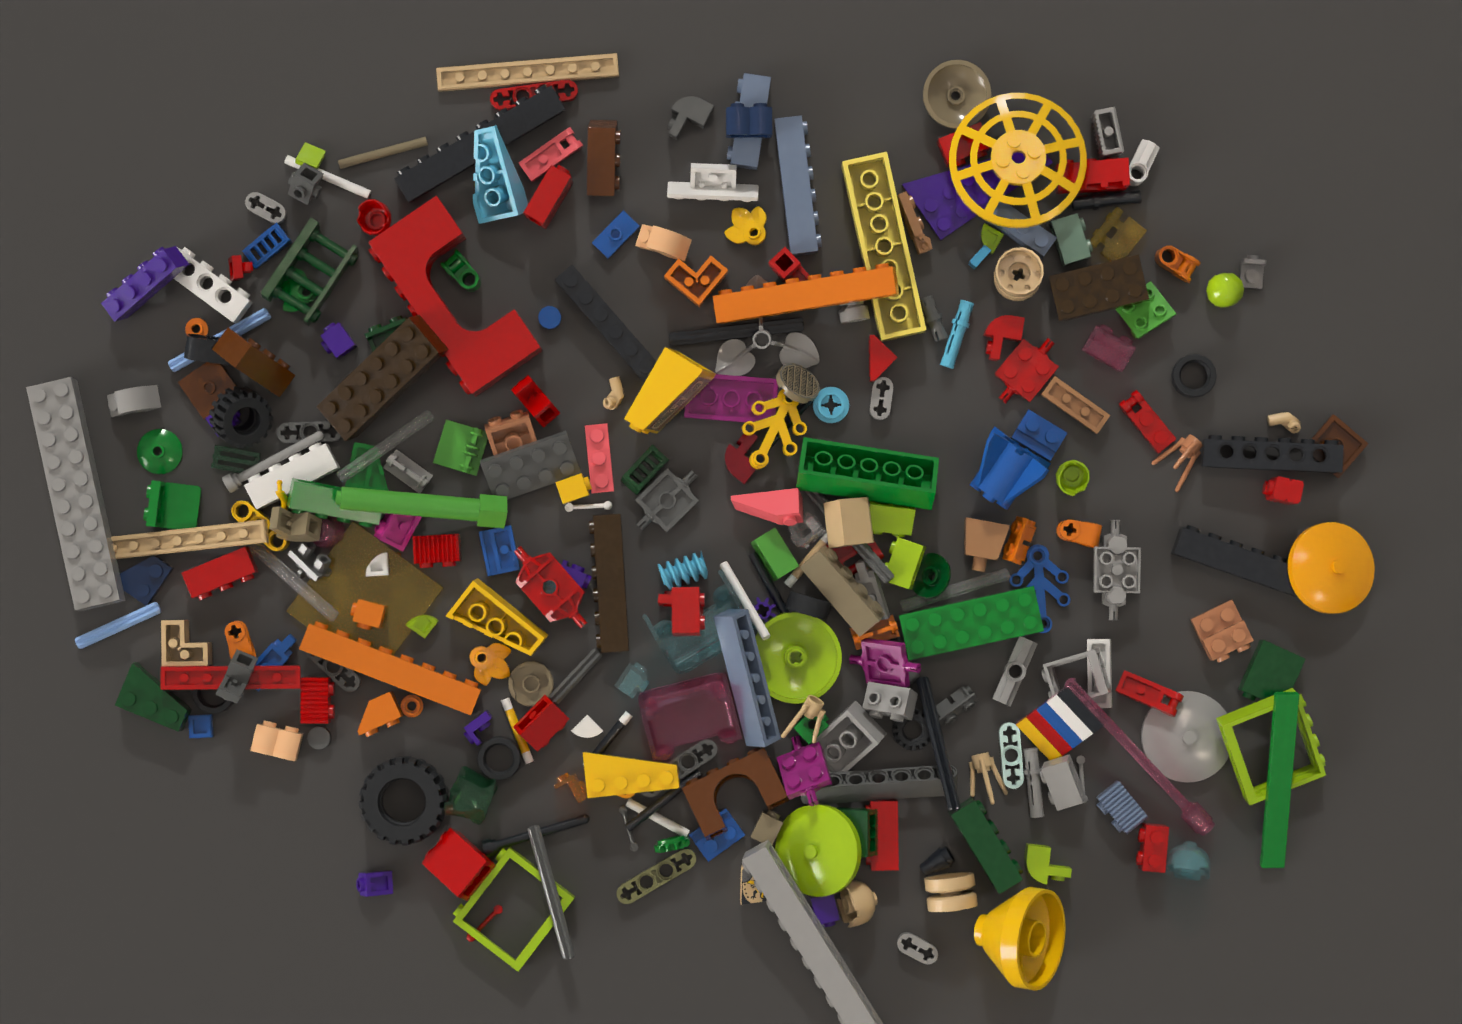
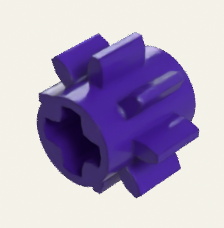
M758 597L756 598L758 603L753 605L756 611L759 609L758 605L760 604L764 607H769V610L766 612L767 616L763 617L761 614H758L761 619L767 622L769 616H776L771 612V609L776 605H769L768 597L765 599V602H761Z

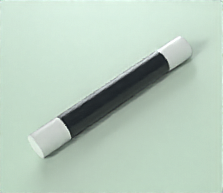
M625 711L592 753L603 754L633 716Z

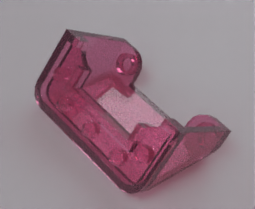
M714 673L650 689L638 696L641 717L653 761L669 759L675 751L674 746L718 736L720 741L728 744L742 739L727 675L724 673Z

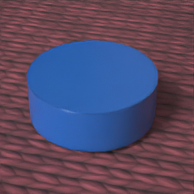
M546 306L539 312L538 320L542 327L555 329L561 322V314L557 308Z

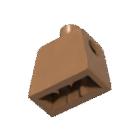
M965 518L964 555L974 557L971 570L985 572L987 559L998 560L1010 525Z

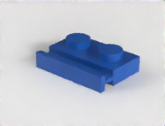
M1028 409L1011 438L1046 460L1051 461L1067 432Z
M512 525L505 526L504 529L494 528L479 531L488 576L521 570L519 558L514 553L517 549Z
M727 808L720 812L728 829L727 832L710 840L705 838L700 827L689 834L708 862L745 836V833Z

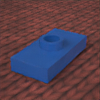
M623 210L592 244L609 259L640 226Z

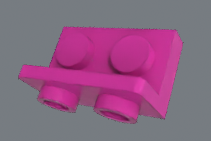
M385 514L383 519L380 520L379 525H376L374 536L403 552L422 517Z

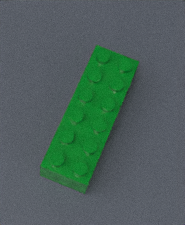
M803 437L796 488L802 491L848 498L868 497L869 501L932 510L936 494L939 458Z
M1034 586L899 615L909 660L1044 631Z

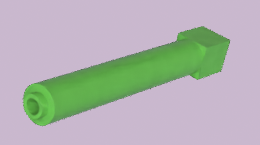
M342 486L341 491H336L335 504L339 505L340 510L477 521V526L503 529L508 513L507 496L480 494L479 499Z

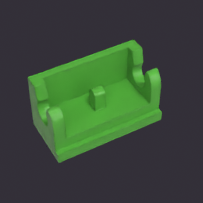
M776 528L751 542L752 547L757 552L773 581L799 567Z

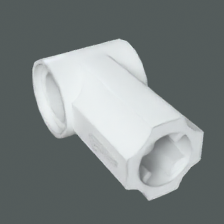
M1141 140L1129 165L1130 186H1138L1147 178L1151 165L1160 149L1159 146L1149 140ZM1136 169L1140 171L1141 179L1133 178L1131 170Z

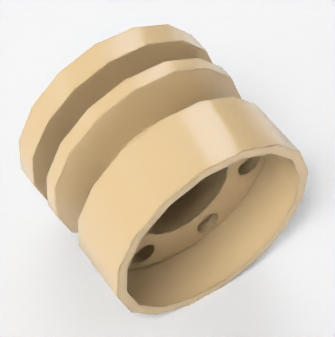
M1024 247L1012 248L1006 251L999 258L994 272V284L997 291L1004 298L1012 301H1024L1032 297L1038 291L1044 275L1040 257L1032 250ZM1020 272L1022 279L1014 280V274Z

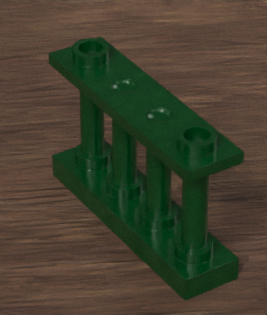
M312 218L309 219L261 291L262 297L267 301L271 302L273 298H279L305 314L306 316L303 321L307 326L311 322L316 323L322 313L320 311L321 307L349 265L353 266L359 258L357 246L353 244L350 250L347 251L320 234L319 222ZM311 241L313 243L315 241L343 258L336 270L308 253L306 248ZM298 260H304L331 277L324 289L295 271L296 268L294 266ZM292 279L319 297L313 306L309 307L283 290L282 284L284 281Z

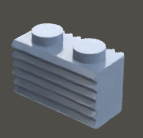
M1118 780L1096 797L1099 801L1096 804L1104 815L1110 814L1114 819L1111 824L1119 833L1121 831H1124L1126 834L1130 833L1148 818L1147 814Z

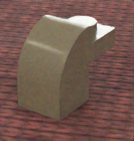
M280 506L272 507L269 529L276 532L277 538L283 540L314 542L320 539L322 519L309 512L293 514Z

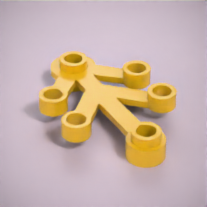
M784 389L779 391L777 398L765 402L756 401L751 408L753 414L759 416L766 410L779 407L776 415L756 422L747 421L742 426V432L747 436L769 427L759 450L753 452L749 457V463L755 469H762L768 464L769 457L767 454L777 433L780 435L783 444L782 451L786 456H792L797 452V445L791 441L784 421L787 412L793 423L792 432L794 435L802 436L807 431V426L804 422H801L797 410L799 402L793 400L792 402H787L785 399L786 395L783 393ZM757 404L762 406V412L756 411L755 406ZM746 425H751L753 427V431L748 432L746 430ZM797 425H801L803 427L802 433L797 432ZM787 445H791L794 450L792 453H789L786 450ZM757 455L763 456V463H759L756 460Z

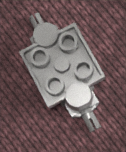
M1110 520V534L1103 536V547H1094L1093 592L1102 593V604L1109 606V620H1113V612L1114 620H1118V607L1126 605V593H1140L1141 548L1127 547V536L1120 534V520Z

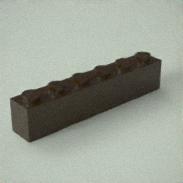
M621 514L593 515V520L589 521L590 534H594V543H590L591 557L596 559V566H592V579L597 580V589H593L594 603L598 602L599 611L595 612V625H600V634H596L597 648H601V653L629 651Z

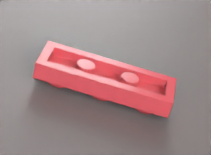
M608 424L585 425L589 475L592 486L591 494L614 492Z

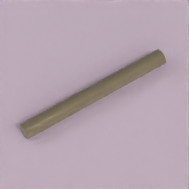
M425 136L338 160L339 167L342 169L428 145L427 138Z

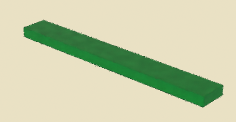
M1298 692L1274 693L1260 866L1262 868H1284L1300 695Z

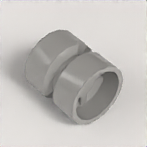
M864 301L840 304L839 316L841 324L870 319L868 306L864 304Z

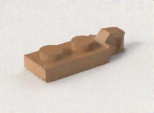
M907 191L897 195L898 204L910 239L913 240L918 255L928 252L932 249L931 240L922 232L924 225L921 218L915 214L914 209L916 206L914 199L911 195L908 196Z

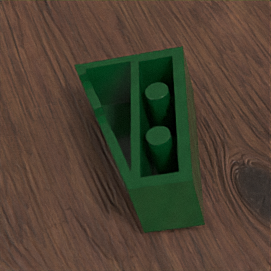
M138 662L132 663L115 703L117 707L178 732L184 730L188 716L192 711L172 691L161 690L159 680L146 671Z

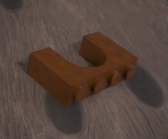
M765 748L752 749L747 753L748 756L742 759L734 758L726 763V767L720 770L719 768H714L706 773L707 776L701 779L694 778L685 783L686 786L682 790L707 840L728 831L717 807V794L722 785L731 779L746 778L755 783L769 810L790 801Z

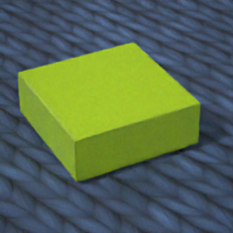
M305 142L296 157L295 163L300 166L305 163L318 170L326 155V151Z

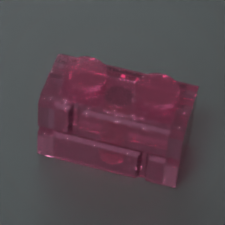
M1101 324L1100 327L1098 325L1094 326L1081 350L1121 373L1136 349L1132 345L1133 341L1123 335L1120 338L1113 335V329L1104 324Z

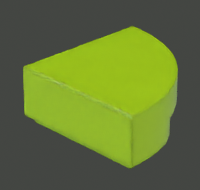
M984 223L981 230V240L983 246L986 245L991 250L990 254L993 255L1004 234Z
M420 615L409 620L406 626L425 639L439 620L430 615Z

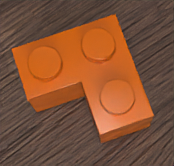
M710 256L701 268L695 272L678 258L664 275V279L700 308L728 274V269L714 257Z

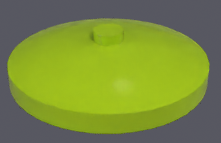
M798 612L783 613L767 621L764 625L771 636L766 640H762L757 632L755 638L770 696L782 702L799 704L804 703L808 695L819 698L825 694L835 683L842 663L840 643L831 627L822 619Z
M814 804V806L807 805L796 809L783 821L776 838L775 851L803 894L823 897L838 893L852 882L858 872L862 853L858 832L851 820L835 807L825 804Z

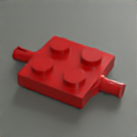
M1024 338L994 374L1007 387L1001 396L998 397L1001 401L1003 400L1006 404L1013 394L1022 396L1029 403L1034 399L1059 368L1047 356L1048 351L1055 345L1053 341L1050 342V339L1047 338L1042 346L1038 348L1032 346Z

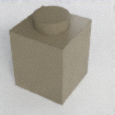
M768 810L767 813L762 811L750 835L751 838L761 843L769 839L773 845L783 824V820H780L781 815L772 810Z

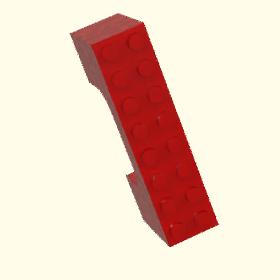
M436 195L370 240L368 243L371 248L368 250L375 261L383 263L384 267L381 270L388 280L396 282L397 286L394 289L401 299L409 301L410 305L407 308L413 316L420 315L449 349L442 356H446L449 360L446 365L453 375L457 376L459 374L462 379L459 381V384L468 395L473 394L476 397L543 350L515 309L481 331H469L462 328L432 285L431 269L439 257L466 240V237Z

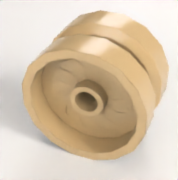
M973 872L946 873L924 878L925 890L929 893H939L927 898L929 912H953L978 906L975 892L962 891L975 886Z

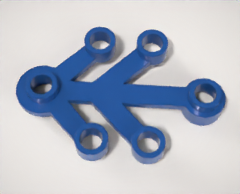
M1036 544L1028 549L1026 554L1027 562L1017 573L1010 576L1009 582L1014 587L1021 586L1024 581L1023 578L1034 568V578L1026 587L1034 586L1041 620L1046 621V626L1043 628L1044 631L1039 633H1047L1052 628V620L1046 614L1045 590L1056 599L1059 606L1065 607L1069 605L1071 599L1067 593H1062L1044 577L1043 567L1054 575L1055 581L1059 584L1066 583L1069 579V574L1064 570H1060L1049 560V552L1046 547ZM1036 551L1042 555L1040 560H1035L1033 557ZM1061 572L1066 575L1064 581L1058 580V574ZM1014 576L1020 577V583L1017 585L1012 582ZM1062 595L1067 597L1065 604H1061L1059 601Z

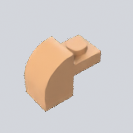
M642 224L635 246L658 252L669 258L677 260L679 258L681 261H685L692 240L668 229Z

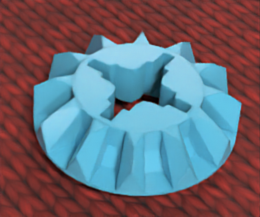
M826 387L821 389L814 399L813 410L821 421L836 423L847 415L849 400L841 389ZM830 395H832L833 403L841 404V406L833 409L832 415H830L829 408L821 406L828 403Z

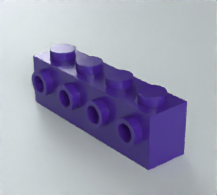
M176 246L157 249L152 254L153 258L150 261L147 260L141 263L134 275L130 274L121 281L122 285L119 288L116 287L106 294L107 298L101 304L114 322L129 318L190 265Z

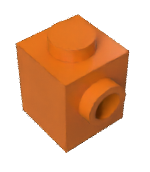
M358 599L357 603H353L350 615L353 616L352 621L358 623L357 627L367 630H370L371 626L382 628L387 606Z

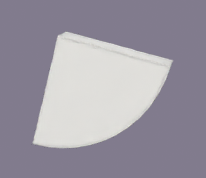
M388 553L379 554L372 559L366 569V577L389 575Z
M586 715L571 730L577 736L584 738L594 737L603 732L589 715Z

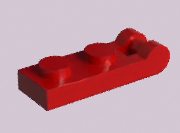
M1137 390L1131 393L1129 399L1123 400L1118 404L1157 453H1160L1176 440V437ZM1138 404L1141 409L1135 413L1132 407Z
M1125 670L1115 690L1118 694L1159 710L1171 717L1176 716L1178 703H1181L1184 698L1182 694ZM1164 696L1170 698L1168 705L1161 703Z

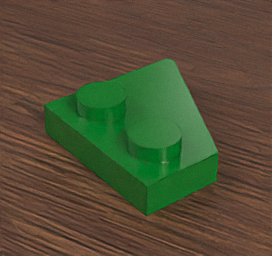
M354 442L345 487L389 491L377 446Z

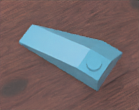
M497 126L475 130L474 159L476 164L475 173H473V181H475L473 205L478 223H486L522 214L528 205L527 197Z

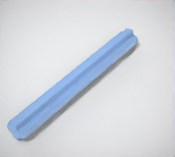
M263 308L229 328L241 336L270 320L271 315L266 308ZM225 330L221 331L220 333L214 336L221 337ZM184 353L168 361V364L173 372H177L195 361L184 358Z

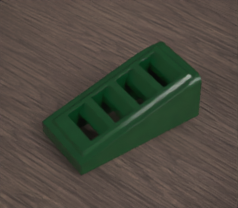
M651 445L622 476L621 482L634 494L638 495L669 459ZM650 454L660 462L658 465L648 457ZM644 461L653 469L652 472L642 464ZM637 468L647 476L645 479L636 471ZM631 475L640 482L639 485L630 478Z

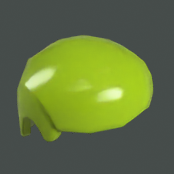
M1220 273L1208 281L1206 293L1208 300L1215 306L1230 307L1241 300L1244 286L1242 280L1235 274Z
M1077 460L1064 462L1056 472V484L1063 493L1070 496H1075L1077 493L1085 491L1090 480L1088 468L1083 462Z

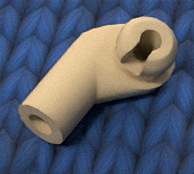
M620 376L609 379L612 391L603 400V406L606 409L613 410L617 408L624 398Z
M1289 412L1267 416L1269 426L1281 424L1291 433H1298L1301 429L1300 421Z

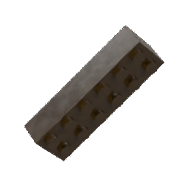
M420 315L409 317L316 407L345 441L357 438L449 349Z

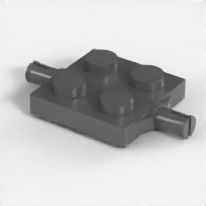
M667 468L635 499L646 514L636 525L638 527L642 525L640 529L643 531L653 521L668 532L699 502L689 488V485L698 476L691 470L681 479L676 477Z

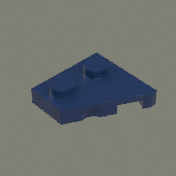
M153 555L120 573L123 590L147 606L174 568Z

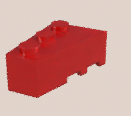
M1129 158L1087 159L1085 177L1079 193L1125 191L1130 186ZM1067 160L1063 177L1074 184L1078 177L1080 162ZM1059 164L1055 166V172L1058 171ZM1060 185L1056 187V194L1070 193Z

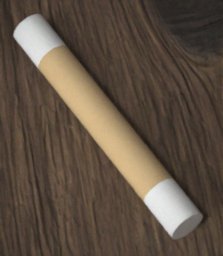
M827 532L801 561L799 567L795 568L784 583L791 588L804 573L800 568L804 562L823 546L828 545Z

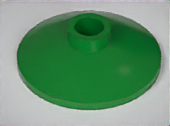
M154 429L147 432L140 439L137 447V457L144 469L154 474H166L173 471L181 462L183 448L179 438L171 431L165 429ZM160 447L162 453L157 456L154 451L155 448Z

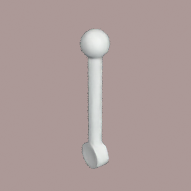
M610 501L599 504L573 505L572 503H567L565 505L567 512H571L574 509L605 508L610 510L612 508Z

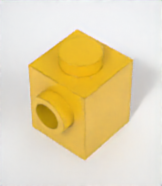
M582 473L555 482L563 504L589 496V490L592 489L588 476L584 477Z

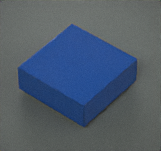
M212 714L188 716L189 738L214 737Z

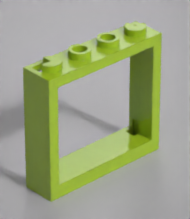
M1290 688V689L1285 690V691H1283V692H1296V691H1295L1293 688ZM1302 694L1299 695L1297 724L1311 764L1293 771L1291 789L1326 776L1323 767L1326 766V761L1322 753L1319 754L1317 747L1320 746L1316 734H1312L1310 727L1313 726L1310 715L1305 713L1304 707L1307 705ZM1274 695L1216 718L1243 798L1249 805L1266 799L1267 782L1252 786L1232 726L1272 711Z
M509 847L507 851L503 848L497 855L495 860L498 863L473 893L466 905L464 906L461 903L454 911L453 915L456 918L453 922L519 972L554 926L551 914L516 959L464 920V917L509 858L541 881L538 867L512 847ZM555 881L558 895L562 897L560 902L564 913L575 896Z

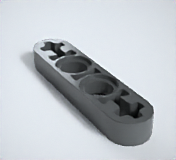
M711 739L701 740L668 763L678 765L679 779H682L715 757L717 745ZM704 743L708 746L712 744L714 747L711 749L712 754L704 753L700 756L703 761L699 762L692 750L697 749L698 753L703 750L702 745ZM686 755L692 756L695 760V764L691 768H685L681 763L682 758ZM663 790L641 793L646 797H653Z

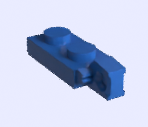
M290 634L282 642L279 639L272 642L258 657L256 666H283L293 653L290 648L297 639Z

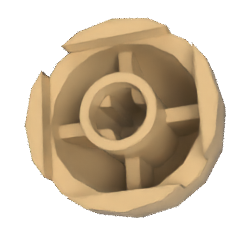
M852 880L846 888L840 891L841 900L837 899L839 914L844 923L849 922V928L868 922L875 912V905L878 903L875 892H872L868 885L861 881Z

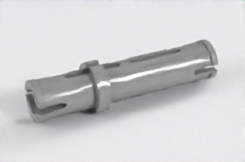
M1038 748L1023 749L1026 767L1024 775L1027 778L1030 818H1039L1045 816Z

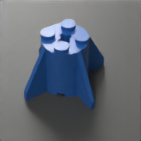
M994 426L986 441L980 470L969 485L979 492L984 491L982 496L988 501L994 503L997 500L996 503L1008 510L1017 496L1045 478L1051 463L1033 454L1027 448L1024 449L1018 442Z

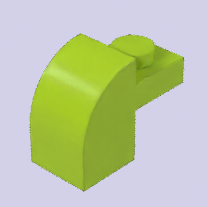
M1026 843L1024 863L1028 873L1035 880L1047 884L1048 875L1051 876L1052 880L1065 881V877L1071 878L1072 868L1069 866L1049 864L1051 847Z

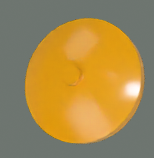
M1336 522L1321 523L1303 531L1293 543L1288 557L1289 580L1298 598L1309 608L1326 614L1343 613L1357 607L1367 597L1372 587L1375 573L1373 555L1365 539L1353 528Z

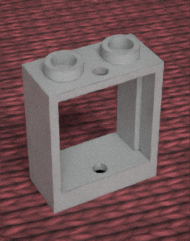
M1099 648L1043 664L1044 669L1041 672L1045 683L1048 682L1051 690L1048 692L1049 698L1061 690L1054 667L1086 657L1089 659L1098 690L1079 695L1078 697L1084 701L1112 692Z

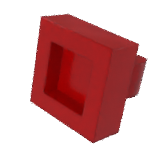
M234 255L228 258L231 281H240L243 278V273H251L253 271V263L242 262L241 255Z

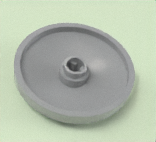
M1178 691L1184 698L1181 703H1178L1176 708L1178 711L1175 717L1166 715L1154 708L1149 709L1141 728V744L1147 760L1160 774L1179 782H1197L1214 775L1222 768L1229 757L1216 720L1217 717L1227 713L1218 702L1205 694L1194 691ZM1164 696L1161 703L1168 705L1170 698Z

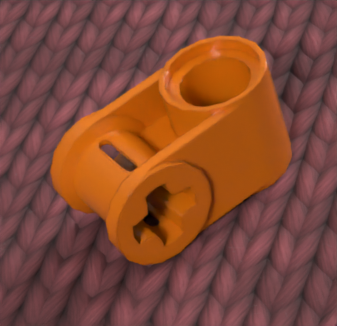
M1171 245L1159 249L1155 254V262L1158 266L1187 283H1190V277L1196 266L1201 264L1193 256ZM1164 251L1171 253L1172 259L1170 263L1163 260L1162 253Z
M1069 519L1057 525V536L1064 541L1092 548L1099 545L1102 525ZM1070 525L1069 528L1073 530V533L1067 535L1063 528Z
M242 621L229 623L225 628V636L230 658H233L237 649L257 657L246 624ZM234 625L236 626V628H241L242 632L238 634L239 637H237L236 634L231 633V630L234 629Z

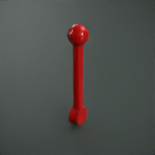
M496 905L493 909L494 911L476 928L479 932L496 914L502 913L503 907L501 905ZM470 934L467 935V940L469 942H473L475 940V938H473Z

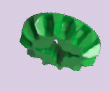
M684 835L665 838L657 841L658 844L654 845V849L658 853L682 849L690 844L689 837L685 838Z

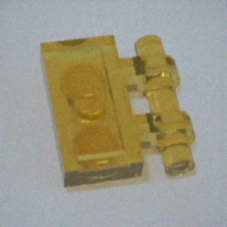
M1118 207L1112 213H1108L1105 217L1106 221L1099 229L1092 233L1093 237L1090 240L1094 248L1100 242L1105 245L1100 253L1110 261L1126 258L1147 231L1131 217H1128L1122 223L1119 218L1124 212ZM1114 226L1118 231L1110 239L1106 234Z

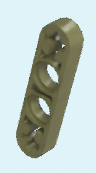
M683 848L622 883L617 889L618 900L623 904H630L691 869L696 863L695 852L689 848ZM682 853L686 855L691 854V863L687 865L686 862H683L679 865L681 870L677 871L676 865L671 859L675 858L676 862L682 859ZM663 864H669L673 868V873L668 877L660 873V867ZM645 875L653 879V885L650 888H644L640 884V879ZM636 881V885L642 893L638 894L637 890L631 893V899L627 897L622 898L623 888L626 887L627 890H630L634 887L632 882Z

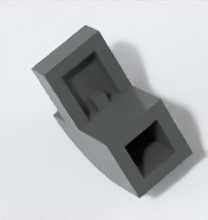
M694 96L678 100L671 108V112L678 116L677 118L672 117L667 126V129L670 130L669 137L678 140L687 121L704 129L714 110V105Z
M237 649L216 695L238 704L250 681L258 658Z

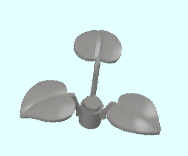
M755 275L746 286L754 285V288L758 289L763 288V283L768 282L761 276ZM763 317L759 318V331L754 334L753 344L748 348L739 339H730L721 345L717 355L715 372L721 375H744L751 371L756 362L754 355L749 351L755 347L765 349L769 345L783 347L779 354L783 366L793 363L808 368L818 364L820 359L815 344L805 334L799 332L790 333L785 339V344L773 341L771 334L763 329Z

